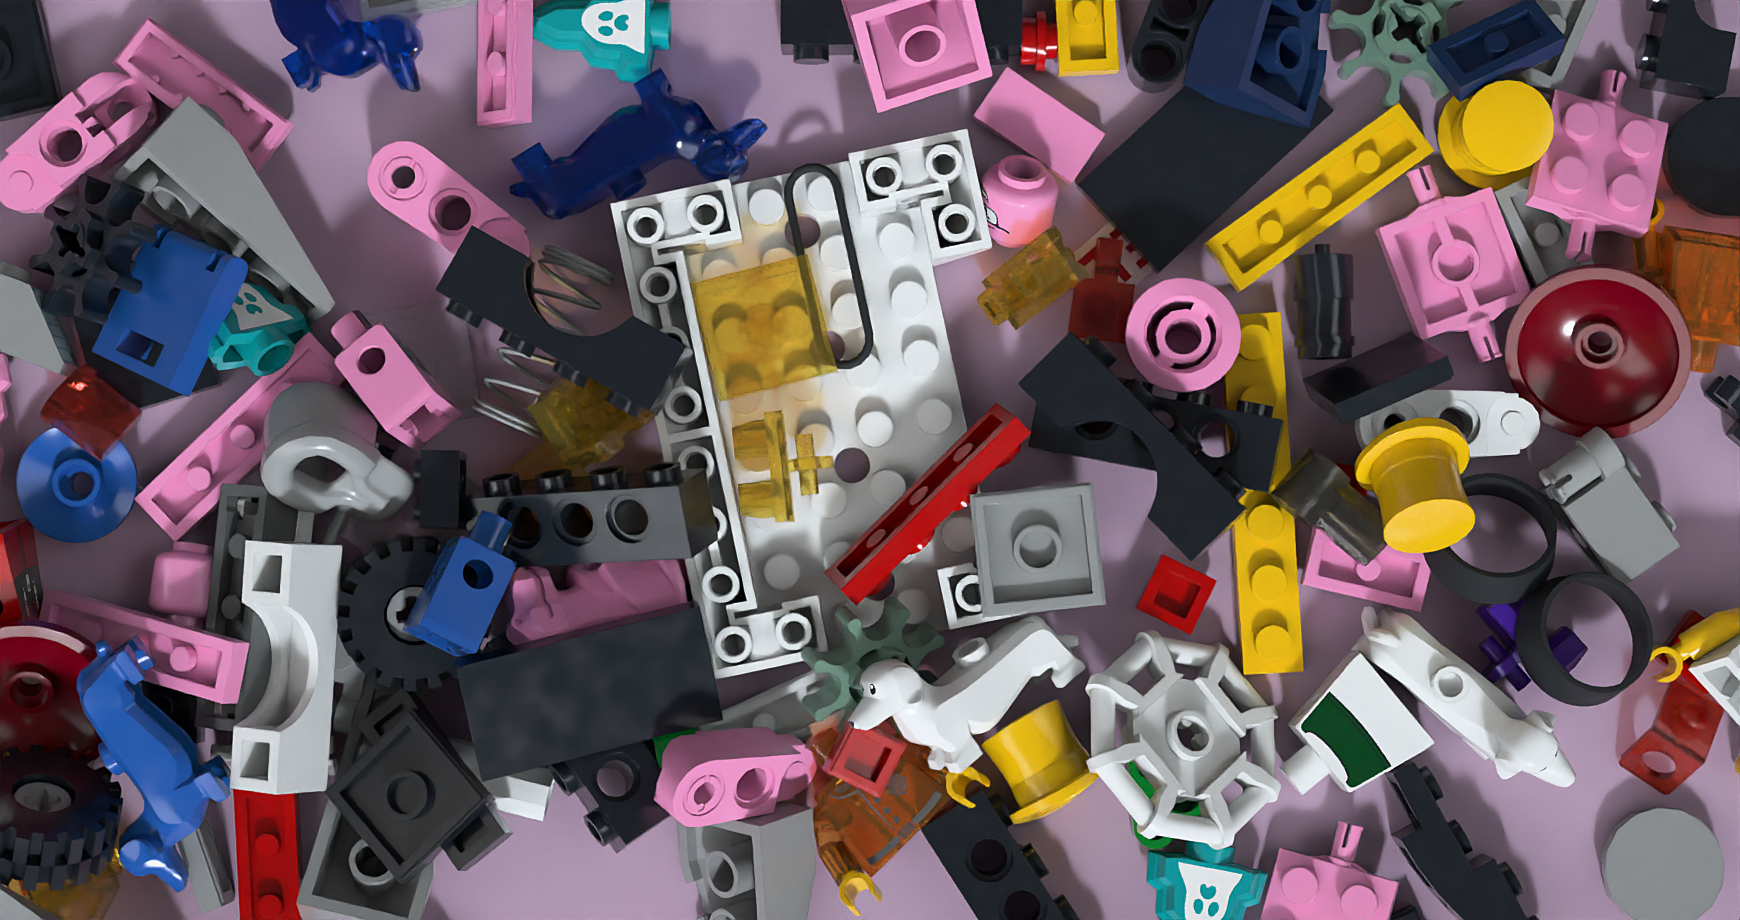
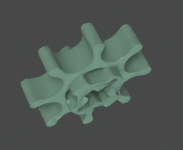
M1369 0V9L1367 13L1362 15H1351L1340 9L1335 10L1327 20L1328 27L1332 30H1349L1358 37L1360 42L1359 56L1344 62L1337 71L1338 77L1341 80H1348L1357 69L1362 67L1377 69L1386 81V90L1380 100V105L1385 109L1392 108L1400 100L1399 85L1402 78L1407 76H1417L1423 79L1428 84L1434 99L1443 98L1450 90L1426 61L1428 45L1432 44V33L1433 43L1453 34L1446 23V15L1449 9L1460 6L1465 0ZM1373 23L1376 24L1375 35L1373 34ZM1409 25L1413 29L1414 35L1409 40L1405 38L1397 41L1393 37L1392 32L1397 27L1401 29Z
M888 596L884 600L883 613L880 619L875 624L862 628L860 619L846 606H840L835 611V616L844 627V636L840 644H837L833 650L828 652H819L811 647H805L801 652V658L815 673H828L825 685L819 691L803 697L802 705L819 722L825 720L833 711L845 708V714L837 726V731L840 733L849 714L852 715L863 699V692L859 681L866 668L879 661L898 659L912 667L926 683L932 684L938 678L930 670H918L919 663L928 652L941 648L944 645V637L927 622L922 623L913 633L902 635L903 627L911 613L894 596ZM892 716L888 717L886 722L903 737Z

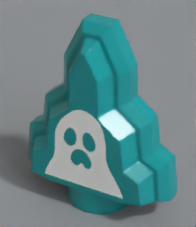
M551 0L533 9V39L555 51L580 52L592 68L614 71L621 83L650 86L655 50H670L671 3L655 0Z
M243 282L227 318L222 321L218 334L209 343L208 357L217 370L248 366L253 374L268 376L277 372L289 362L294 354V345L308 332L312 333L313 329L307 324L306 318L294 305L280 303L265 287Z
M1186 840L1184 853L1148 850L1146 882L1156 889L1155 913L1161 920H1243L1246 908L1260 903L1268 873L1234 863L1236 847L1233 846L1215 850L1207 843Z

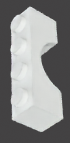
M246 540L242 603L259 615L267 629L271 643L272 665L269 682L261 701L247 718L236 724L233 728L230 788L275 795L327 790L337 638L336 615H338L339 607L337 599L340 591L342 545L292 541Z

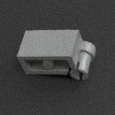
M1596 426L1576 440V448L1539 472V477L1544 486L1539 488L1538 492L1547 501L1553 513L1596 573L1614 577L1626 585L1681 545L1672 534L1677 528L1671 515L1658 501L1654 500L1650 503L1637 485L1641 480V475L1634 463L1625 453L1618 449L1617 445L1605 431Z

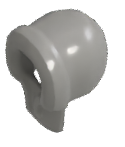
M324 381L298 382L276 396L268 408L263 426V454L260 474L268 493L284 504L299 511L323 513L334 507L355 518L367 522H377L388 518L398 511L413 493L416 483L411 474L382 456L378 449L375 448L377 431L375 416L363 402L349 391ZM330 459L344 467L345 471L339 478L327 483L326 471Z

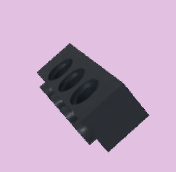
M1119 378L1125 385L1131 381V379ZM1139 381L1152 394L1154 385ZM1195 391L1191 393H1177L1176 400L1154 396L1160 404L1152 412L1168 413L1174 424L1178 421L1200 444L1202 433L1209 425L1214 423L1229 425L1233 430L1235 440L1232 449L1226 455L1211 457L1202 449L1196 457L1212 473L1222 466L1244 489L1271 494L1285 424L1281 419L1272 418L1273 406L1238 400L1236 411L1212 407L1213 395ZM1036 403L1028 447L1157 472L1148 447L1129 428L1113 423L1106 432L1101 434H1091L1087 431L1084 424L1065 430L1060 428Z
M676 461L650 465L644 468V472L627 473L624 465L605 466L589 472V476L575 477L572 476L571 469H554L536 475L535 479L520 480L517 472L498 473L482 480V488L461 499L468 535H470L482 510L494 513L515 525V529L502 555L517 563L516 567L691 559L718 540L706 469L682 470L680 462ZM637 502L644 507L648 518L642 515ZM584 507L591 513L593 521L586 515ZM531 510L537 516L539 523L534 519Z
M506 631L487 642L482 653L514 646V644L508 640ZM643 741L549 765V770L561 790L567 796L575 793L588 811L583 816L584 822L596 841L603 847L610 843L616 854L672 816L654 800L657 781L662 769L659 768L657 761ZM604 768H611L620 772L626 782L625 794L618 797L605 794L597 782L598 771Z
M980 786L965 795L966 799L976 805L974 808H968L955 801L919 825L921 832L978 920H1010L1004 913V904L1007 898L1016 891H1028L1037 898V911L1029 920H1080L1064 894L1053 900L1040 881L1050 872L1032 844L1028 843L1020 849L1007 828L1013 825L1010 818L1012 813L998 792L987 798ZM985 839L996 840L1005 849L1003 863L993 871L979 870L971 862L972 849L978 842Z

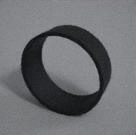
M1483 473L1461 479L1466 496H1496L1511 501L1526 510L1543 530L1548 547L1542 557L1531 566L1515 572L1496 573L1470 565L1448 546L1437 551L1423 553L1430 570L1446 588L1465 599L1478 603L1508 604L1532 595L1546 582L1554 563L1557 524L1549 504L1533 487L1511 476Z
M1585 572L1549 579L1525 599L1516 623V645L1526 672L1543 692L1565 704L1589 707L1611 700L1642 675L1652 654L1653 631L1649 615L1643 603L1627 585L1606 574ZM1581 582L1596 587L1608 595L1624 614L1631 631L1633 653L1629 670L1620 684L1608 687L1585 684L1568 674L1555 659L1547 639V613L1554 597L1569 583Z

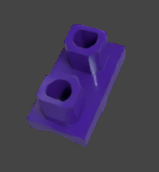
M1526 598L1508 604H1482L1475 610L1476 614L1507 649L1504 650L1492 635L1486 637L1478 647L1491 662L1485 667L1481 675L1492 684L1505 676L1513 687L1520 691L1531 682L1528 675L1518 665L1519 663L1522 664L1516 645L1517 618ZM1560 626L1547 638L1555 659L1568 674H1570L1569 672L1576 667L1588 651L1587 646L1567 626Z

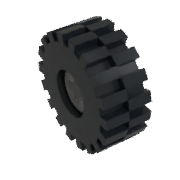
M410 534L396 535L397 538L388 541L382 539L372 544L373 548L363 555L360 553L351 562L353 565L348 573L343 574L340 580V591L337 599V604H339L338 615H336L337 631L348 656L355 662L356 667L365 675L369 674L375 678L377 683L389 688L391 685L399 686L403 691H416V687L428 686L431 690L443 686L441 681L451 676L457 679L454 660L481 654L482 650L479 646L474 654L455 657L402 630L406 620L397 621L396 612L405 609V598L416 596V599H418L446 543L437 540L436 537L423 534L422 537L411 536ZM465 565L463 578L470 587L475 588L478 581L477 574L472 567ZM489 624V627H488V629H487V631H486V633H485L483 639H484V638H487V639H488L489 632H490V628H491V625H490V624Z
M30 745L29 752L21 753L17 746L4 748L3 758H0V884L9 886L12 879L23 881L22 890L36 891L37 883H48L50 891L63 890L65 880L70 879L75 886H79L88 882L89 872L98 876L105 870L106 861L111 862L114 855L123 806V798H120L122 788L118 781L111 782L112 773L105 766L94 770V759L84 754L77 760L70 758V749L57 747L55 754L45 753L44 745Z

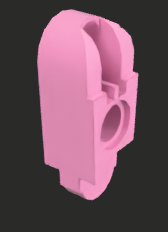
M101 72L87 79L74 92L71 91L6 149V152L9 154L0 161V202L7 208L20 213L38 212L42 214L47 206L54 205L69 193L76 195L79 192L77 181L80 175L86 174L96 179L132 154L158 127L160 109L155 96L131 79L130 76L119 72ZM121 103L131 104L133 109L115 122L113 112L116 105ZM71 134H80L82 138L81 152L75 159L63 162L59 152L62 141Z
M396 141L385 145L373 156L368 167L367 183L372 196L388 212L455 255L473 225L532 260L533 247L529 237L526 235L528 230L425 147L412 141ZM402 166L412 168L415 173L414 183L405 189L396 187L393 182L395 170ZM456 201L468 203L471 209V217L468 223L458 230L445 229L442 223L444 209L450 203Z
M769 727L695 731L693 735H681L670 740L662 755V771L657 781L654 800L677 821L688 827H701L774 813L776 802L794 799V795L800 793L809 785L817 769V759L814 753L793 734L777 735Z

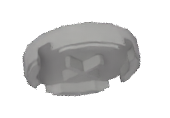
M1653 807L1630 813L1612 828L1602 847L1600 863L1603 865L1602 875L1604 880L1602 881L1607 896L1623 914L1634 920H1697L1713 906L1723 886L1725 861L1718 839L1703 821L1676 808Z

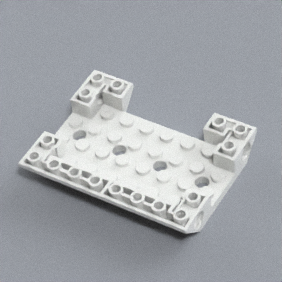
M967 129L848 153L849 161L825 165L837 175L842 186L873 329L874 345L869 357L861 365L852 369H837L832 366L820 365L810 355V344L814 339L795 247L790 245L785 237V230L789 224V219L784 201V187L791 173L731 185L730 179L610 204L634 316L683 343L693 351L691 358L658 416L655 415L664 462H680L682 470L706 469L718 540L695 557L685 559L693 601L696 600L701 609L715 680L804 661L801 658V652L805 647H811L819 652L833 650L837 644H840L844 636L843 624L835 616V611L840 606H846L861 621L862 628L875 624L883 613L884 600L874 601L865 597L856 606L824 572L967 432L933 272L934 266L992 248ZM808 172L795 182L793 200L797 217H809L820 228L818 241L812 247L804 249L821 330L822 333H834L843 340L845 353L841 360H850L857 357L862 351L865 344V334L834 191L830 180L823 174ZM854 448L861 450L869 459V473L860 482L847 483L841 480L835 472V460L846 449ZM979 485L977 494H981ZM1044 485L1035 486V487H1030V488L1044 487ZM970 503L959 511L951 512L935 528L934 536L926 547L915 554L908 555L891 571L895 579V586L890 596L896 597L911 613L903 627L902 635L913 633L925 622L929 623L937 631L1021 615L1013 614L982 618Z

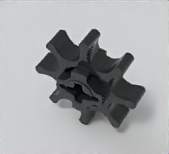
M82 174L77 181L79 189L78 202L72 212L53 205L46 207L44 217L54 223L50 232L54 242L48 252L43 255H33L30 258L29 266L31 269L54 276L51 289L41 300V307L43 309L66 317L75 315L102 325L108 320L106 304L108 295L113 287L134 294H138L141 291L142 281L134 278L131 274L135 267L132 255L141 244L155 242L158 233L154 228L131 220L135 208L144 199V190L119 180H114L112 184Z

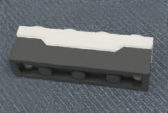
M221 484L205 630L249 642L250 644L238 703L221 704L198 697L194 727L233 731L234 726L247 718L257 707L269 682L272 651L267 629L259 615L242 603L246 540L311 543L314 513L302 512L284 504L268 493L265 486Z

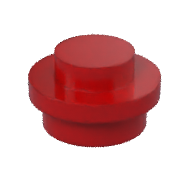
M1036 11L1035 17H1022L1020 65H1034L1035 71H1045L1046 59H1057L1058 29L1057 23H1046L1045 11Z

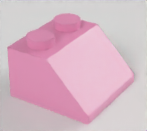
M841 0L877 113L993 76L975 0Z

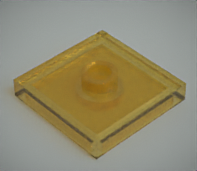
M808 254L690 283L720 403L838 373Z

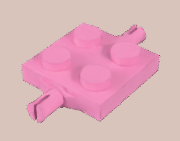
M1604 70L1601 73L1597 99L1589 100L1556 89L1547 98L1553 113V138L1548 150L1533 164L1525 205L1554 213L1571 225L1565 257L1572 260L1577 255L1575 262H1588L1591 260L1595 232L1614 231L1640 239L1649 229L1669 124L1632 113L1621 106L1627 76L1620 71L1615 77L1617 70Z
M1431 165L1408 172L1406 175L1409 177L1420 207L1416 208L1406 218L1375 230L1413 333L1422 340L1446 331L1463 332L1467 330L1479 364L1502 356L1503 353L1500 351L1490 321L1497 318L1504 310L1519 305L1531 289L1492 188L1488 187L1464 197L1446 196L1442 198L1432 173Z
M1338 820V828L1330 855L1309 856L1285 848L1279 849L1260 920H1390L1400 882L1370 874L1359 864L1354 863L1360 836L1364 828L1352 825L1345 847L1350 823Z

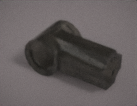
M1309 447L1270 495L1294 518L1309 528L1313 529L1315 526L1360 565L1367 566L1387 545L1384 540L1381 511L1349 485L1351 479L1336 464L1317 450Z

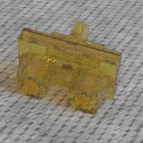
M1054 225L985 278L982 284L986 290L977 296V302L993 325L998 327L1008 320L1016 331L1090 274L1083 265L1075 261L1074 252L1064 246L1062 235Z
M782 410L764 412V420L750 421L732 427L735 460L768 457L771 480L738 484L741 516L761 519L775 518V523L777 524L795 522L790 473H799L801 496L819 494L817 471L834 468L833 456H815L813 434L795 435L797 458L789 459L785 420Z

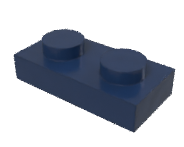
M1523 0L1428 45L1426 61L1455 98L1461 102L1475 95L1476 92L1486 85L1509 79L1563 53L1565 36L1535 0Z

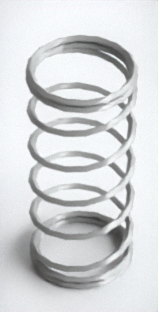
M545 245V250L541 251L545 258L537 261L540 269L584 300L541 288H534V293L594 310L601 309V304L555 274L543 263L562 266L606 286L613 285L611 280H614L615 276L606 269L553 245ZM536 299L537 305L541 310L574 331L551 325L554 329L569 335L588 336L583 329ZM510 347L496 349L498 355L505 362L550 392L489 376L483 379L486 387L538 422L521 418L479 398L473 399L475 404L471 405L472 409L537 439L543 438L541 433H544V428L548 427L546 421L492 383L553 399L560 398V392L551 384L515 362L505 353L529 357ZM534 353L529 358L553 366L557 361Z

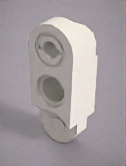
M1427 389L1356 420L1354 427L1357 441L1363 450L1375 437L1385 431L1384 420L1390 414L1400 417L1404 422L1421 417L1438 418L1445 409L1453 410L1459 414L1463 421V434L1470 449V458L1520 454V449H1524L1532 444L1539 434L1540 419L1534 406L1525 399L1519 398L1518 393Z

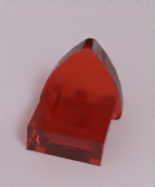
M84 364L67 377L53 392L42 408L39 417L49 426L57 428L94 458L102 462L141 420L142 411L98 378V371L89 364Z

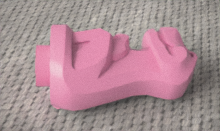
M685 559L571 564L567 568L565 577L567 590H557L549 571L541 566L526 567V570L519 568L513 572L506 587V605L510 615L506 625V636L510 642L518 645L686 603L688 600L685 588L690 586Z

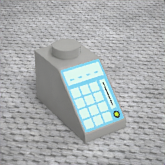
M0 260V351L57 374L75 379L79 365L57 314L41 307V300L47 294V291L28 284L32 272Z

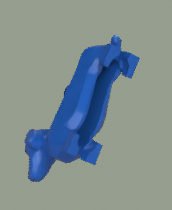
M137 634L114 651H112L111 645L105 640L95 642L97 657L80 671L76 679L80 703L85 715L103 741L98 745L102 761L115 775L125 772L144 800L143 812L125 828L119 838L118 854L120 862L128 872L135 876L155 874L176 892L183 891L187 885L189 873L185 862L176 849L175 843L195 832L206 816L209 799L219 803L229 797L231 794L230 789H232L230 788L231 770L220 754L205 763H199L196 744L188 733L143 695L140 681L147 676L144 671L154 666L156 661Z

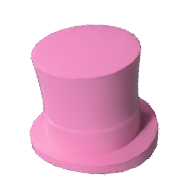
M1191 278L1163 280L1148 288L1134 302L1126 322V349L1131 362L1148 382L1166 391L1191 393L1205 389L1217 382L1232 367L1240 348V322L1234 307L1215 287Z

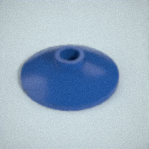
M66 423L45 431L26 449L17 470V497L27 519L43 534L62 542H91L112 533L128 517L135 504L134 498L138 492V472L129 449L113 433L93 424ZM86 472L92 479V488L87 494L80 495L74 489V480L77 475Z

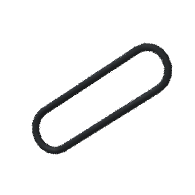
M819 163L805 164L796 168L788 177L784 187V201L814 340L820 357L828 365L837 369H852L861 365L869 357L874 341L842 186L837 175L829 167ZM808 172L823 174L830 180L834 191L865 334V344L862 351L857 357L850 360L834 358L828 353L824 344L793 200L795 182Z

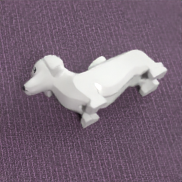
M1387 605L1378 615H1376L1373 607L1367 606L1364 608L1361 614L1364 634L1359 637L1350 650L1361 653L1374 670L1378 671L1381 669L1397 679L1434 716L1454 733L1462 737V740L1484 760L1490 758L1495 762L1497 773L1501 779H1508L1523 771L1559 787H1568L1574 783L1576 774L1565 754L1560 749L1559 741L1553 734L1555 722L1553 714L1546 711L1533 710L1527 715L1501 690L1440 644L1409 615L1395 612Z
M1028 614L1020 621H1013L1003 626L986 640L983 637H978L959 646L952 655L956 664L932 684L926 683L912 667L898 659H887L873 663L861 675L859 683L862 688L863 699L848 719V723L855 729L869 730L892 716L905 739L909 742L931 748L927 758L930 769L941 770L946 766L949 772L962 773L983 754L972 735L984 733L996 725L1028 681L1032 685H1037L1046 677L1052 675L1051 679L1055 686L1063 688L1086 669L1083 662L1073 655L1070 650L1079 645L1078 636L1056 634L1045 624L1042 618L1036 614Z

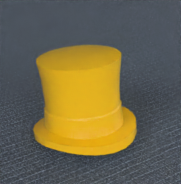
M1513 80L1496 81L1486 85L1476 92L1475 95L1461 102L1453 96L1445 104L1437 127L1439 152L1451 172L1462 182L1477 189L1483 190L1491 187L1493 191H1497L1531 175L1533 164L1548 150L1554 132L1553 113L1543 95L1532 86Z
M1421 417L1398 423L1375 437L1362 450L1355 462V476L1358 484L1365 490L1375 493L1378 497L1384 540L1387 545L1395 550L1405 553L1437 551L1460 541L1472 530L1475 524V514L1460 478V474L1466 469L1470 460V449L1464 434L1458 427L1444 419Z
M1059 699L1047 702L1018 717L989 737L981 745L1005 777L1020 807L1010 815L1013 824L1031 822L1061 809L1100 777L1097 773H1090L1086 760L1090 759L1091 756L1077 739Z

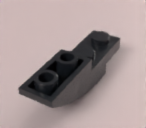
M1407 760L1384 773L1411 824L1392 833L1391 836L1420 880L1458 920H1539L1534 914L1527 918L1516 897L1523 893V889L1506 861L1497 864L1495 858L1483 853L1469 861L1467 860L1465 855L1473 851L1470 841L1455 819L1449 822L1446 821L1436 801L1443 798L1442 790L1426 765L1418 769L1415 762Z

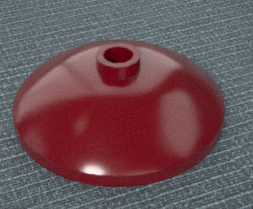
M1609 264L1581 265L1551 275L1535 286L1522 300L1512 317L1505 343L1506 368L1515 392L1518 393V397L1531 403L1538 412L1539 419L1545 424L1575 437H1581L1597 426L1613 439L1631 435L1649 427L1674 406L1682 394L1689 377L1692 362V340L1687 321L1680 307L1667 291L1655 281L1641 273L1621 266ZM1597 331H1603L1610 335L1612 341L1608 345L1598 346L1591 341L1590 335Z
M19 619L0 622V758H3L4 748L17 746L21 753L29 752L30 745H44V752L53 754L56 753L57 747L70 749L69 757L76 760L82 754L94 759V761L100 756L98 745L103 741L85 715L76 688V679L80 671L97 657L96 645L69 628L46 621ZM32 677L40 680L41 682L37 684H28L25 683L21 678Z

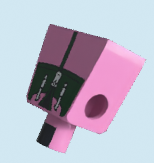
M355 310L343 316L332 327L331 334L344 349V351L336 356L334 360L335 365L386 432L414 451L420 450L463 414L407 344L382 322L372 326L360 310Z

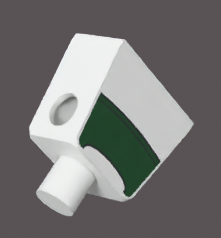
M1350 652L1290 720L1288 726L1304 744V747L1283 763L1279 769L1301 795H1304L1326 775H1329L1341 790L1350 793L1423 752L1435 742L1361 653Z

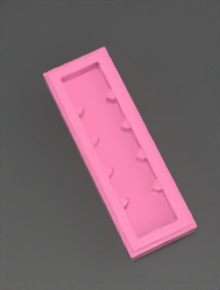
M149 16L146 17L111 63L173 110L188 96L197 104H204L210 107L221 117L225 129L235 137L252 167L258 173L294 127L291 122Z

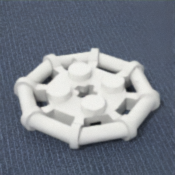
M1155 630L1140 632L1136 635L1134 644L1101 674L1090 676L1085 688L1091 702V758L1086 760L1090 773H1097L1137 822V832L1148 839L1158 835L1207 843L1215 850L1226 848L1232 845L1234 835L1266 803L1275 802L1279 796L1281 784L1276 780L1274 720L1279 716L1275 705L1268 706L1229 658V648L1219 642L1206 645L1163 637ZM1173 663L1198 667V678L1193 681L1181 679L1185 674L1176 673ZM1145 667L1154 683L1140 694L1134 688L1127 685V683ZM1218 684H1220V685L1222 686V688L1226 691V693L1230 696V698L1235 702V704H1236V705L1239 707V709L1243 712L1242 714H1241V713L1239 712V710L1235 707V705L1231 702V700L1226 696V694L1222 691V689L1218 686ZM1115 708L1127 713V722L1121 730V739L1124 745L1116 748ZM1189 727L1195 736L1191 739L1190 743L1195 751H1191L1182 745L1178 738L1177 728L1182 730ZM1249 729L1251 763L1246 759V751L1240 754L1239 741L1241 737L1246 735V731ZM1132 761L1152 785L1155 792L1151 799L1148 798L1123 767L1124 764ZM1234 780L1242 787L1243 792L1227 806L1221 792ZM1186 800L1196 801L1199 803L1202 817L1172 813L1171 810L1175 803H1181Z

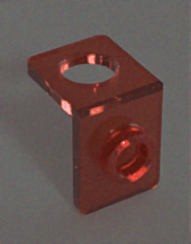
M1677 677L1668 683L1652 726L1621 755L1619 765L1664 795L1671 794L1705 763L1724 713L1723 707ZM1651 751L1663 753L1673 760L1676 769L1667 773L1655 771L1645 764L1642 755Z

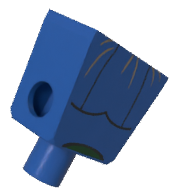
M482 510L468 538L460 535L449 540L402 630L455 657L476 653L517 564L502 555L515 529V525L494 513ZM465 565L472 567L477 574L478 581L475 588L470 587L463 578Z

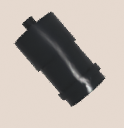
M1315 244V254L1292 257L1293 302H1296L1297 337L1294 338V347L1297 348V359L1352 358V346H1355V336H1352L1351 301L1354 300L1353 255L1330 253V244Z

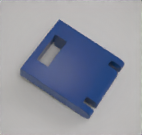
M155 224L151 228L157 230V239L153 243L142 244L134 260L135 267L131 273L134 278L142 281V289L138 294L120 290L92 352L189 397L208 358L209 343L218 334L221 323L227 318L247 276L248 264L245 260L175 231L165 225ZM156 341L163 344L164 347L153 367L138 359H147Z

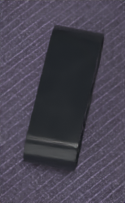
M1150 0L1127 61L1128 77L1135 87L1143 92L1154 94L1163 92L1174 84L1186 63L1210 0H1188L1192 6V15L1182 20L1173 19L1168 16L1163 10L1162 0ZM1148 49L1163 51L1170 59L1171 71L1159 76L1150 74L1141 64V53Z

